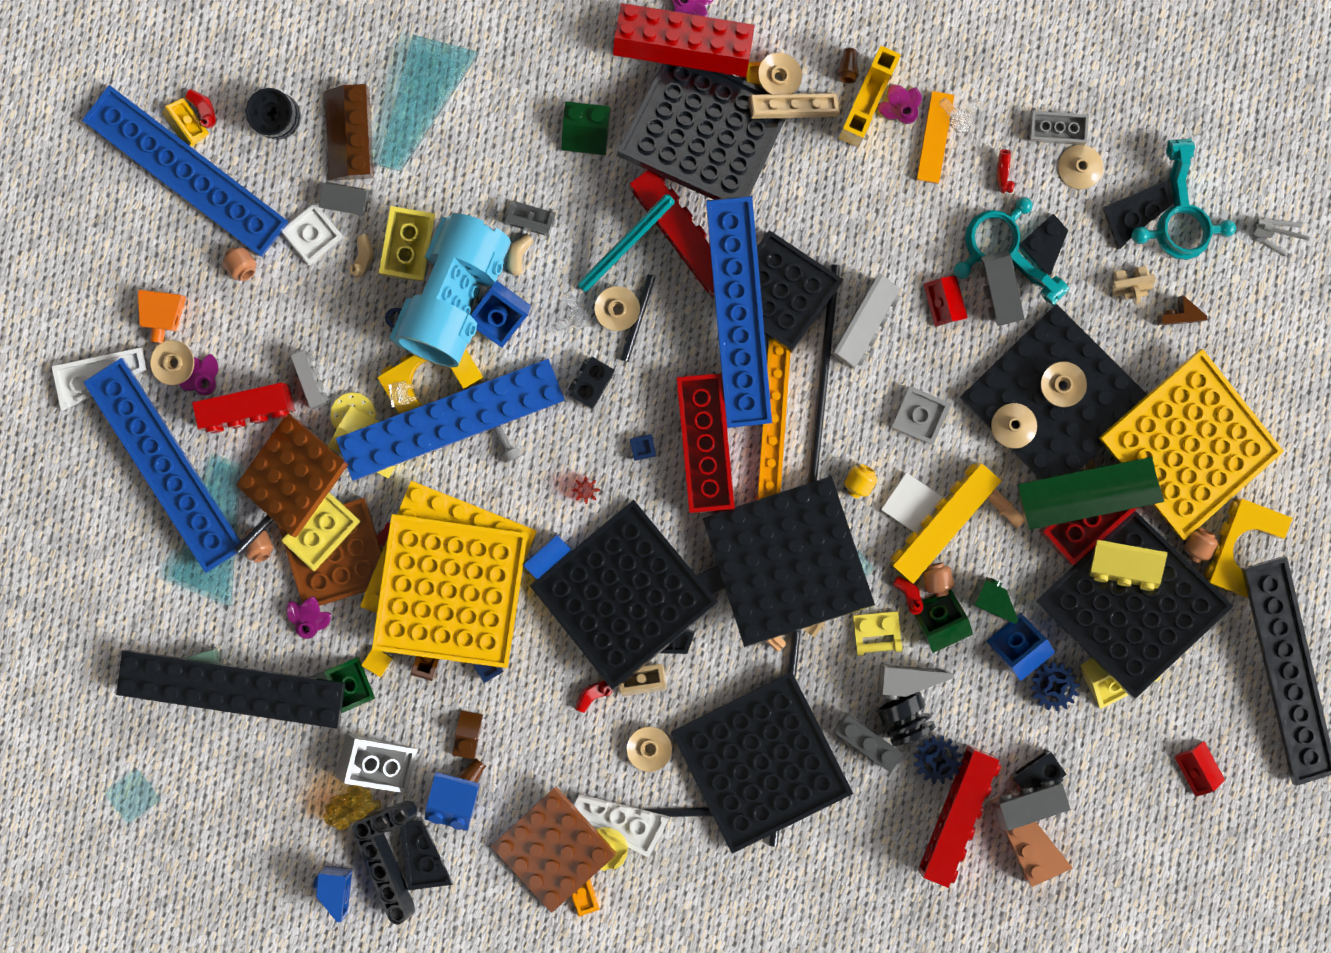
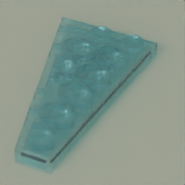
M413 35L380 156L379 166L400 172L403 170L479 55V52Z
M219 456L207 489L237 534L240 492L237 485L241 478L242 464ZM184 541L168 581L232 606L236 555L208 573H205Z

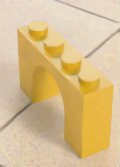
M880 45L838 139L859 148L901 54Z
M467 348L458 367H450L465 390L485 379ZM411 353L401 358L399 365L395 367L390 365L381 370L382 375L377 377L399 414L422 406L414 392L412 380L416 369L421 364L427 362V360Z
M1236 498L1228 508L1230 516L1220 529L1222 537L1213 554L1214 558L1211 565L1208 564L1204 571V577L1213 586L1249 599L1242 570L1236 564L1233 556L1236 540L1241 534L1249 530H1257L1278 539H1285L1293 518L1243 498Z

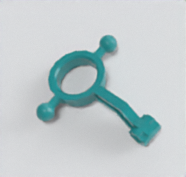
M1191 138L1167 141L1166 155L1169 157V160H1174L1169 175L1174 207L1169 208L1160 216L1156 224V230L1137 227L1132 232V239L1136 244H1144L1149 239H1157L1159 246L1167 255L1179 260H1189L1198 257L1206 250L1212 234L1230 237L1236 231V225L1232 220L1227 219L1220 222L1219 225H1212L1209 216L1204 210L1189 204L1186 178L1191 165L1190 159L1194 157L1195 144ZM1185 213L1196 218L1203 231L1199 246L1192 249H1184L1175 245L1168 234V222L1173 215Z
M1028 197L1017 199L1015 209L1009 215L1002 211L990 210L981 212L970 221L964 238L966 249L970 256L965 262H958L954 266L953 271L957 278L966 279L969 277L971 267L976 262L981 263L980 257L987 256L976 245V229L985 219L995 218L1005 222L1011 230L1013 238L1008 252L1011 255L1013 265L1031 283L1042 288L1039 293L1046 302L1054 306L1070 290L1065 281L1057 276L1051 278L1048 274L1034 268L1018 252L1021 236L1015 221L1022 214H1028L1032 210L1033 204Z

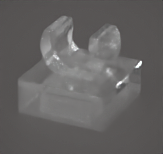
M406 381L389 385L392 407L404 406L416 400V397H409L407 392L408 389L414 388L413 384L406 385Z

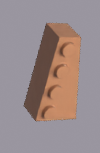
M1011 791L1005 793L1012 794V796H1014V794ZM1000 796L990 800L992 807V803L999 801ZM1037 822L1009 831L1003 830L1024 877L1031 887L1073 869Z

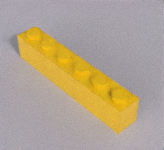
M972 463L964 471L965 476L961 481L957 480L949 489L951 493L946 498L943 497L935 505L936 510L932 516L928 514L920 522L922 528L917 533L913 531L905 540L907 544L902 549H897L890 559L892 561L889 564L909 582L914 583L1002 481L982 463Z

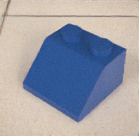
M496 280L480 298L470 316L478 323L476 330L503 348L528 316L531 305Z
M1019 613L1017 615V624L1007 623L990 637L987 643L1010 671L1022 681L1055 654V651L1043 634L1022 613Z
M436 772L424 820L434 824L451 826L457 830L468 831L475 810L480 783Z
M325 866L321 872L319 871L318 876H315L313 889L317 890L316 897L334 920L342 922L348 914L353 868Z

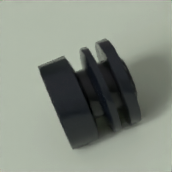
M260 89L252 94L247 101L245 110L247 121L253 130L265 137L275 140L286 139L293 135L300 126V107L293 98L278 89ZM276 111L279 112L280 116L276 117V119L272 118V114H276Z
M920 691L906 697L901 696L899 700H892L877 709L883 724L894 723V726L887 731L888 736L896 735L890 740L893 746L915 742L936 728L933 721L926 722L931 718L930 713H918L926 706Z

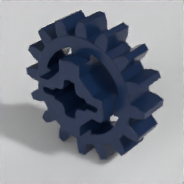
M1051 662L1050 667L1042 664V671L1035 670L1038 676L1030 678L1035 682V685L1029 686V689L1035 690L1032 698H1039L1037 702L1039 706L1045 703L1046 710H1050L1051 706H1053L1055 711H1059V706L1067 709V702L1075 703L1072 696H1079L1075 688L1080 687V684L1074 682L1078 676L1076 674L1070 675L1073 670L1070 667L1064 670L1065 664L1060 663L1058 667L1055 662ZM1053 672H1061L1065 676L1057 678ZM1045 678L1044 685L1040 687L1042 679ZM1052 682L1059 684L1057 691L1050 689L1053 687ZM1069 686L1068 692H1067V694H1066V696H1065L1064 693H1065L1066 687ZM1052 695L1056 701H1049L1045 696Z
M931 735V741L923 738L924 745H916L920 750L919 753H913V756L918 758V761L913 762L914 766L920 767L916 771L918 775L925 773L923 779L927 781L931 778L932 784H936L937 779L942 784H945V778L952 781L953 777L951 774H959L960 772L956 767L963 764L958 761V758L962 757V753L956 752L959 746L957 744L951 746L953 740L948 738L944 741L943 735H940L938 740H936L934 735ZM935 745L933 750L929 753L926 752L929 747ZM945 746L950 750L952 757L945 754ZM939 754V756L943 760L938 761V764L936 765V763L933 761V757L937 758ZM923 761L930 764L931 772L925 769ZM947 766L949 767L947 771L941 773V770H943Z

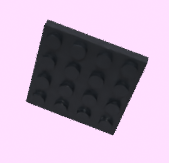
M769 230L757 246L764 335L793 353L841 286L844 279Z

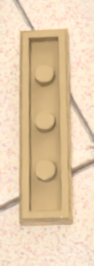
M837 93L750 95L748 98L751 119L838 117L840 114Z

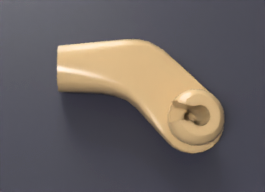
M528 233L517 239L509 247L507 269L514 276L522 273L523 254L533 243Z
M367 234L357 237L358 255L354 263L349 267L350 274L355 277L365 275L374 257V251Z

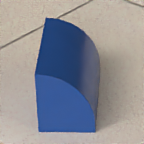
M556 533L533 553L523 565L538 579L572 549Z

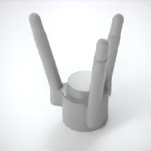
M1265 217L1263 219L1258 218L1253 230V235L1257 236L1256 241L1266 244L1283 256H1287V252L1267 240V237H1273L1274 232L1307 241L1311 239L1309 236L1276 227V225L1302 227V223L1272 220Z

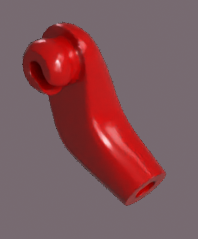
M189 89L185 99L194 104L198 109L201 126L208 129L213 128L216 124V116L212 102L207 96Z
M1007 149L1000 150L997 164V183L999 191L1003 194L1005 192L1012 193L1015 185L1014 181H1007L1011 163V151Z
M897 576L892 586L904 594L909 612L914 615L920 614L923 610V603L919 589L915 584Z
M605 680L585 687L580 693L575 710L585 713L595 699L609 696L613 690Z

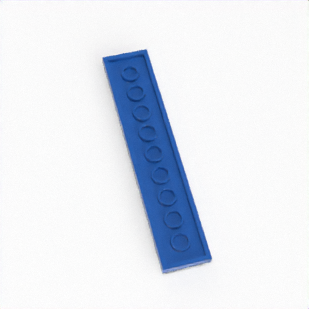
M108 85L82 119L92 129L259 256L263 257L281 234V231L289 223L279 213L112 86Z
M743 196L706 200L727 428L772 423L753 197Z
M118 359L84 381L83 383L204 572L208 573L236 555L237 553L233 549L241 542L125 359Z
M546 359L337 437L336 441L344 461L349 464L347 469L353 482L564 402L565 399L550 361Z

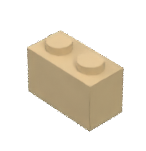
M663 664L643 666L619 686L621 695L624 697L667 690Z

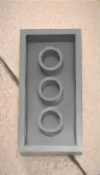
M1032 111L1030 113L1028 141L1085 145L1088 138L1089 115Z
M305 350L292 354L291 358L309 407L317 409L328 405L327 401L329 399L322 390L324 388L322 381L317 377L319 372L317 367L313 366L314 358L312 354Z

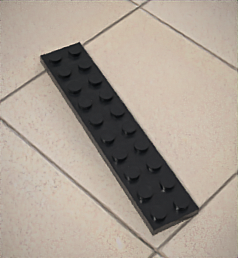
M1282 556L1242 568V573L1292 784L1298 786L1330 776L1331 742L1288 558Z
M124 649L121 652L116 695L338 729L340 728L346 682Z

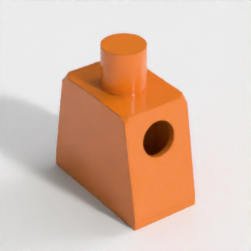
M138 290L140 327L151 329L150 342L163 343L165 331H177L186 301L185 296Z

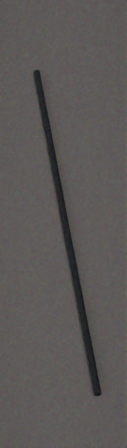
M832 264L831 271L838 276L840 265ZM837 291L828 302L826 309L808 483L817 481ZM801 630L792 632L788 672L792 671L795 678ZM779 831L770 835L769 846L778 847Z

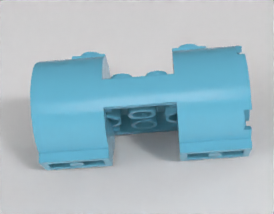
M452 213L451 217H442L425 255V258L434 266L422 295H414L412 299L406 298L389 339L398 347L404 348L427 361L447 367H458L467 344L470 343L471 338L476 333L478 323L470 316L473 301L479 295V287L492 286L496 282L498 275L502 272L503 260L511 244L509 237L498 228H495L493 231L492 228L483 224V220L469 215Z

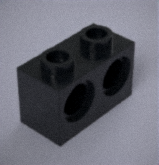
M591 356L590 360H584L579 369L582 372L578 380L574 378L568 390L571 391L570 397L594 410L613 377L615 369ZM595 366L600 367L603 371L602 376L597 379L590 376V370ZM582 386L591 388V395L588 398L579 396V389Z
M1049 750L1044 751L1011 774L1020 790L1026 788L1025 782L1030 777L1035 778L1033 789L1041 787L1040 783L1048 780L1061 783L1064 780L1063 777L1067 775ZM1053 765V773L1046 776L1044 774L1045 767Z

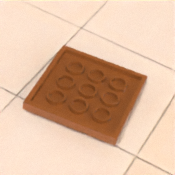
M287 413V416L282 419L236 486L290 536L296 538L349 464L296 417Z
M366 498L343 504L361 522L316 571H313L284 544L302 603L311 596H314L319 606L366 592L382 553ZM279 526V530L283 539L287 532Z
M557 786L491 845L495 852L551 913L617 854Z

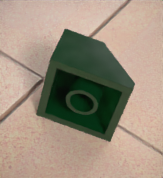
M565 101L561 151L606 156L611 115L610 106Z
M988 577L985 580L978 579L968 604L1017 624V615L1007 590L1001 587L1002 583Z
M951 589L948 590V595L941 597L933 595L922 600V612L917 615L913 614L932 653L973 635L969 619Z
M359 657L311 676L313 678L346 682L342 713L375 699Z

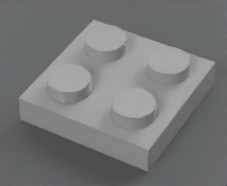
M909 386L891 428L933 445L951 403Z

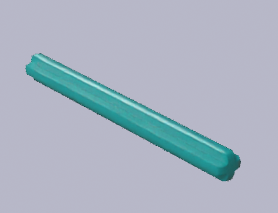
M664 195L578 282V286L582 291H588L675 203L670 195Z

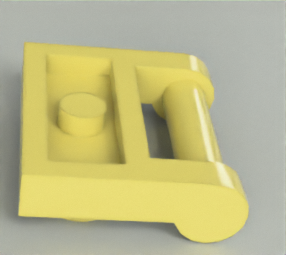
M898 611L853 615L857 656H863L864 653L891 650L902 652ZM893 635V641L863 644L862 638Z

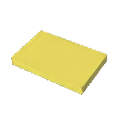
M329 492L299 535L295 538L287 533L281 541L313 571H316L361 521Z

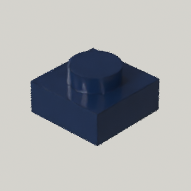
M652 434L630 439L634 461L656 457Z
M472 664L483 684L504 672L501 667Z

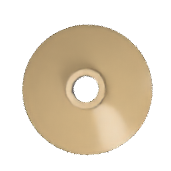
M773 53L761 62L758 69V79L762 88L769 94H793L801 84L802 70L798 62L790 55ZM776 74L782 77L781 81L775 79Z
M1075 145L1068 148L1061 155L1058 162V172L1062 181L1069 187L1079 190L1087 189L1096 184L1103 172V162L1098 152L1086 145ZM1079 162L1085 163L1086 168L1084 170L1079 168Z
M621 286L605 289L598 296L595 303V314L598 321L603 327L611 331H623L630 328L637 321L640 313V305L636 295L631 290ZM616 305H619L622 308V311L619 314H616L613 311V308Z
M168 340L159 344L154 349L150 360L152 373L157 380L167 385H178L185 382L194 369L192 351L186 344L176 340ZM175 359L178 360L177 367H174L172 364Z
M1058 362L1051 365L1044 372L1041 379V390L1044 397L1051 404L1058 407L1075 405L1083 398L1087 389V381L1083 371L1070 362ZM1059 382H1065L1066 389H1060Z
M1011 403L997 410L992 418L991 429L993 436L1001 445L1008 448H1021L1030 443L1037 431V421L1029 408L1022 404ZM1012 421L1019 423L1018 429L1012 428Z
M656 727L638 729L631 735L627 744V755L630 762L637 769L645 772L660 770L668 763L672 754V745L669 737L664 731ZM651 744L654 750L647 752L645 746Z

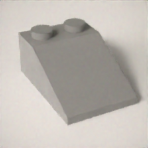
M880 664L878 691L885 699L899 700V696L906 697L953 679V673L941 669Z
M346 733L335 777L345 784L407 793L418 749L367 736Z

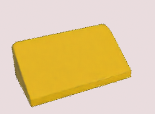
M184 98L164 107L162 115L177 136L190 147L209 135V132L201 126L199 118Z

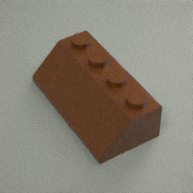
M366 84L342 85L326 90L325 111L329 181L374 179L369 87Z

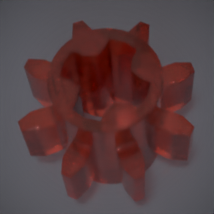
M587 476L584 477V482L582 483L576 480L579 486L577 489H572L573 492H578L579 494L576 500L582 497L585 504L588 503V498L597 500L594 493L599 492L600 489L593 486L596 480L590 483ZM586 483L588 487L592 488V492L588 493L587 497L584 496V493L580 492V488H583Z

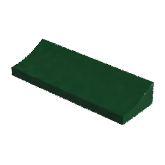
M1153 457L1017 484L1025 529L1029 530L1165 502L1156 475Z

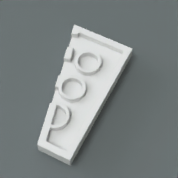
M142 348L52 366L61 411L91 398L92 395L83 382L120 358L125 359L135 376L146 371Z
M579 794L574 803L578 811L595 829L610 827L619 831L625 837L629 848L646 857H649L669 820V816Z

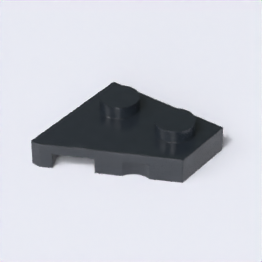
M1052 214L1020 243V246L1044 273L1050 275L1068 229Z

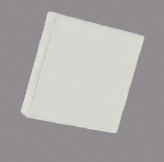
M315 202L288 223L281 231L309 266L344 238Z
M905 473L881 510L911 531L917 533L922 528L920 522L928 514L932 516L936 510L935 505L943 497L908 473Z

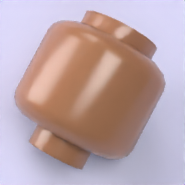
M243 247L229 249L225 253L222 263L232 279L237 281L249 280L256 272L257 263L255 259Z
M253 528L245 531V536H243L240 541H242ZM264 530L244 551L245 557L248 560L259 563L270 558V553H272L274 548L267 531Z
M1198 528L1188 537L1184 550L1189 554L1188 558L1190 560L1201 563L1202 560H1210L1212 558L1218 541L1213 532Z
M944 562L931 564L923 572L926 591L928 593H935L936 597L948 595V590L952 589L955 585L952 570L949 566L944 565Z

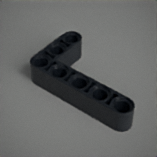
M408 800L369 814L355 822L352 826V834L389 921L396 925L410 918L415 912V906L384 833L399 828L416 817L417 807L412 801Z

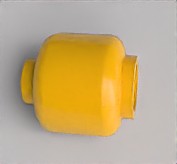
M864 464L853 466L844 480V485L848 489L847 493L857 499L860 496H869L877 483L876 472Z

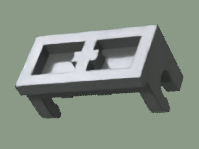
M323 182L319 208L364 216L365 212H367L371 190Z
M513 200L510 203L505 223L550 237L556 212Z

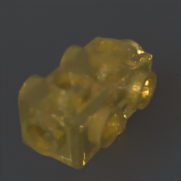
M352 785L347 788V793L344 795H336L330 799L331 803L325 806L324 820L330 827L343 830L348 828L353 822L363 819L366 814L374 809H381V801L372 800L373 797L370 789Z

